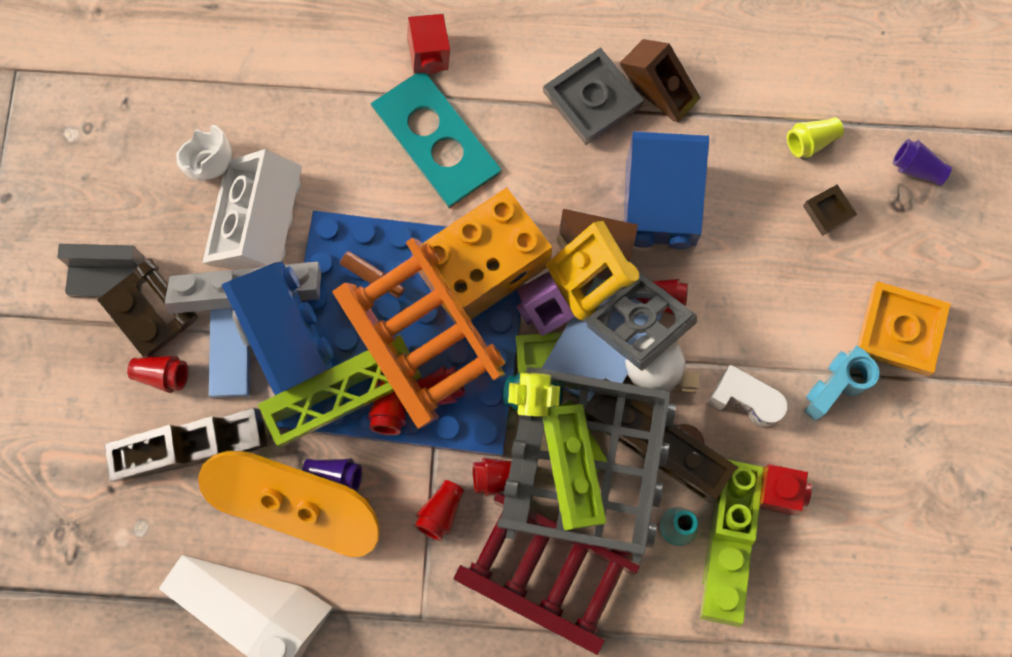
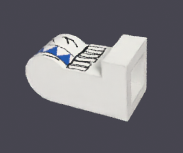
M731 364L723 373L707 403L719 411L728 403L747 413L751 421L760 427H770L776 424L785 416L787 411V401L784 395Z

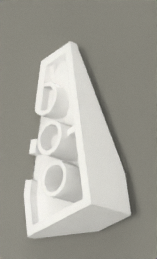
M184 555L180 557L159 588L247 657H302L334 608L302 586Z

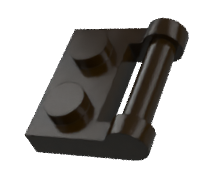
M147 259L142 262L133 273L97 299L143 358L153 355L193 324L199 317L195 311L173 313L175 318L167 324L138 289L139 286L147 282L165 304L168 283L159 274V266L153 259Z

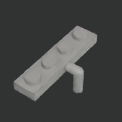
M319 262L285 265V267L290 266L294 270L299 280L300 287L296 290L301 300H318L321 284ZM262 267L170 276L165 306L169 314L232 308L221 284ZM233 310L232 317L240 338L245 346H251Z

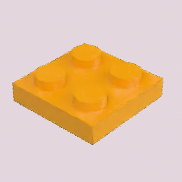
M877 281L872 286L857 346L870 354L869 357L873 360L930 376L935 372L951 303Z

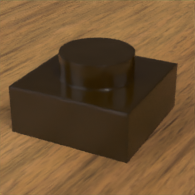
M838 184L807 200L803 205L822 236L848 223L857 216V213Z

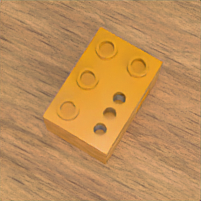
M507 187L422 243L423 245L428 242L438 255L441 262L436 267L470 320L547 268L545 264L551 260L552 246ZM423 269L418 273L430 290H435ZM529 270L518 281L514 282L513 284H510L517 276ZM444 303L441 304V305L443 306V308L446 310V312L448 313V315L451 317V319H452V320L454 321V323L456 324L455 319H454L453 316L451 315V313H450V311L448 310V308L446 307V305H445Z

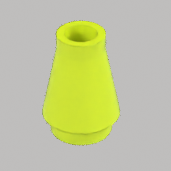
M836 117L828 120L797 123L787 133V145L795 157L803 156L809 158L834 140L843 137L844 127L842 122Z

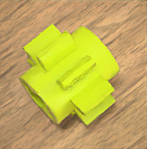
M520 373V383H509L508 403L518 405L519 415L548 416L549 407L559 406L560 386L550 385L551 375Z

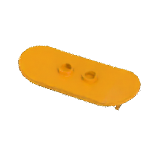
M225 451L213 455L202 465L199 472V490L205 500L218 511L248 520L348 557L366 555L375 549L379 541L380 526L374 510L369 505L370 499L363 498L355 490L345 485L244 451Z

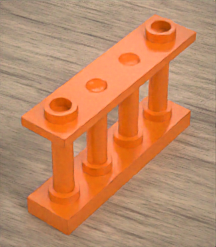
M411 238L406 244L414 256L366 288L362 286L357 288L354 284L344 283L332 292L419 429L439 418L435 412V409L438 408V402L484 372L488 371L493 380L503 377L505 373L501 366L505 364V361L494 344L486 345L436 267L441 261L428 242L422 245L421 241ZM423 269L435 290L388 321H378L371 310L375 306L374 301ZM444 303L455 319L456 324L409 355L404 353L399 355L392 343L396 340L395 335ZM466 337L478 358L429 390L426 387L421 389L413 377L417 374L416 369Z

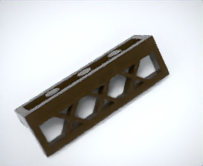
M595 393L586 405V420L613 425L617 397ZM625 399L621 427L650 432L653 409L641 401ZM673 424L672 428L665 427L663 442L670 443L666 467L659 466L658 469L708 503L717 500L738 466L675 424ZM619 435L618 442L643 459L646 458L648 440Z

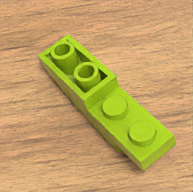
M729 460L738 467L717 500H715L702 580L704 591L700 619L741 627L744 622L752 545L756 541L764 467Z

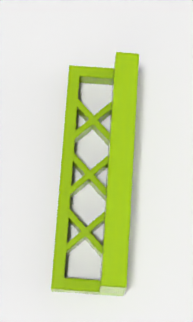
M401 334L396 336V340L392 343L399 355L403 353L409 355L410 352ZM367 350L259 403L258 406L276 446L280 448L394 392L386 377L382 375V371L370 351ZM417 368V374L413 376L415 380L422 378ZM368 378H373L368 393L360 397L346 393L348 388ZM379 381L386 383L377 388ZM333 395L337 396L332 411L325 414L311 411L313 405ZM344 398L351 400L350 402L342 405ZM302 413L297 427L282 435L277 423L292 415ZM308 416L315 418L306 423Z

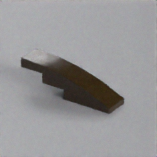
M251 408L221 418L211 416L181 426L167 425L104 444L109 482H118L202 464L213 455L225 451L249 452L268 446L262 413L257 408Z

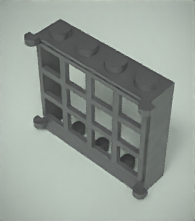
M527 367L526 373L551 375L550 385L580 390L578 404H583L584 413L588 392L617 397L613 425L587 420L586 423L588 430L611 434L607 461L594 460L596 469L605 471L601 491L605 516L606 510L636 515L632 543L602 538L604 524L595 526L594 536L564 531L560 510L556 529L527 524L532 496L558 500L556 491L533 487L538 459L550 460L549 452L540 450L544 431L542 416L519 415L517 436L512 447L511 468L504 490L505 500L501 519H498L497 527L507 530L506 538L514 540L515 532H522L633 553L632 562L641 563L642 555L645 554V548H653L657 524L650 523L652 506L660 507L663 483L656 482L659 466L666 467L670 443H664L663 437L665 427L672 428L675 417L676 404L669 403L671 392L663 389L657 390L545 370L544 368ZM625 399L654 404L650 432L621 427ZM619 435L648 440L644 469L614 464ZM613 472L642 477L638 507L608 501Z

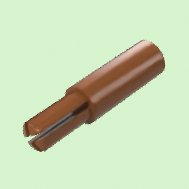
M347 251L340 261L342 267L370 284L385 275L384 272L350 251ZM398 285L388 293L398 299L403 295L405 288Z

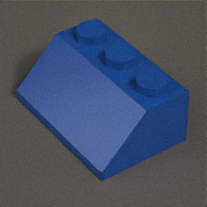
M275 262L221 284L274 395L294 387L333 366L330 361L334 357L332 349L325 337L319 338L313 325L317 322L314 311L307 301L302 302L296 290L300 287V283L290 266L285 267L283 262Z

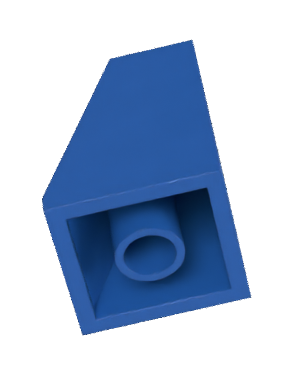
M633 131L626 159L624 222L638 224L634 241L635 247L647 248L652 247L654 244H668L671 249L685 250L697 245L702 233L709 135Z

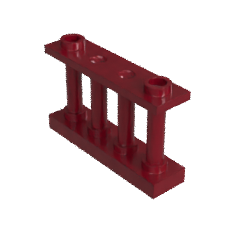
M497 493L493 499L494 504L503 508L505 496ZM529 509L527 521L537 526L556 529L557 523ZM497 520L476 563L471 562L469 568L460 565L453 580L587 651L598 655L605 640L597 636L599 628L596 626L623 570L631 575L637 574L640 566L632 562L633 554L569 542L573 544V547L547 600L542 599L538 606L525 599L528 593L525 588L550 538L533 536L511 582L506 581L504 587L490 580L493 574L490 569L507 534V530L497 527ZM587 552L609 564L583 618H578L576 623L573 624L561 618L564 611L561 609V606Z

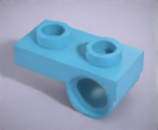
M855 346L847 354L841 350L827 368L833 372L824 383L819 380L805 397L811 402L803 412L816 421L827 413L841 393L848 396L862 394L875 385L879 379L877 363L869 357L870 354L859 346ZM850 368H856L862 373L864 377L863 384L856 383L851 379L849 374Z

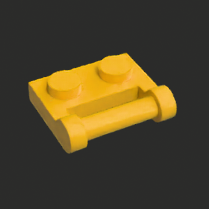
M604 221L593 222L545 264L571 311L581 321H586L596 311L598 306L623 286L629 287L639 279L637 268L626 260ZM608 266L613 275L589 295L584 296L580 288Z

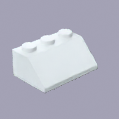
M267 149L232 159L223 173L202 263L230 269L265 267L275 262H283L286 253L284 246L287 232L293 222L292 210L294 200L301 185L299 178L302 165Z

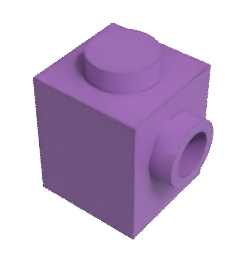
M549 271L517 289L521 299V303L516 305L518 311L527 325L532 322L535 324L541 336L575 318Z

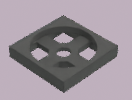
M639 274V279L635 283L620 290L586 319V323L592 332L639 370L643 371L697 323V315L643 274ZM652 298L646 304H635L631 301V299ZM667 307L672 310L676 319L675 324L669 329L657 321V316ZM614 310H617L625 317V322L615 331H612L608 328V322ZM639 314H644L649 318L648 322L643 325H638L633 320ZM637 333H646L655 340L646 349H635L627 343Z

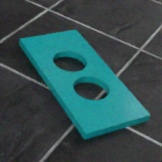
M415 73L370 103L371 107L448 208H451L502 172L501 168L426 73ZM421 109L433 111L440 120L436 131L427 136L413 133L408 126L410 116ZM453 140L459 143L463 149L462 159L451 167L438 165L432 158V150L438 142Z

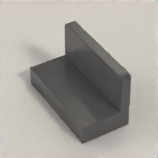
M59 243L57 258L68 266L65 293L69 297L100 298L133 273L136 267L145 261V256L134 245Z

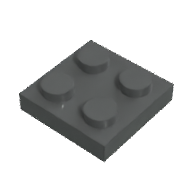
M601 47L543 86V93L585 145L634 113L644 103V99Z

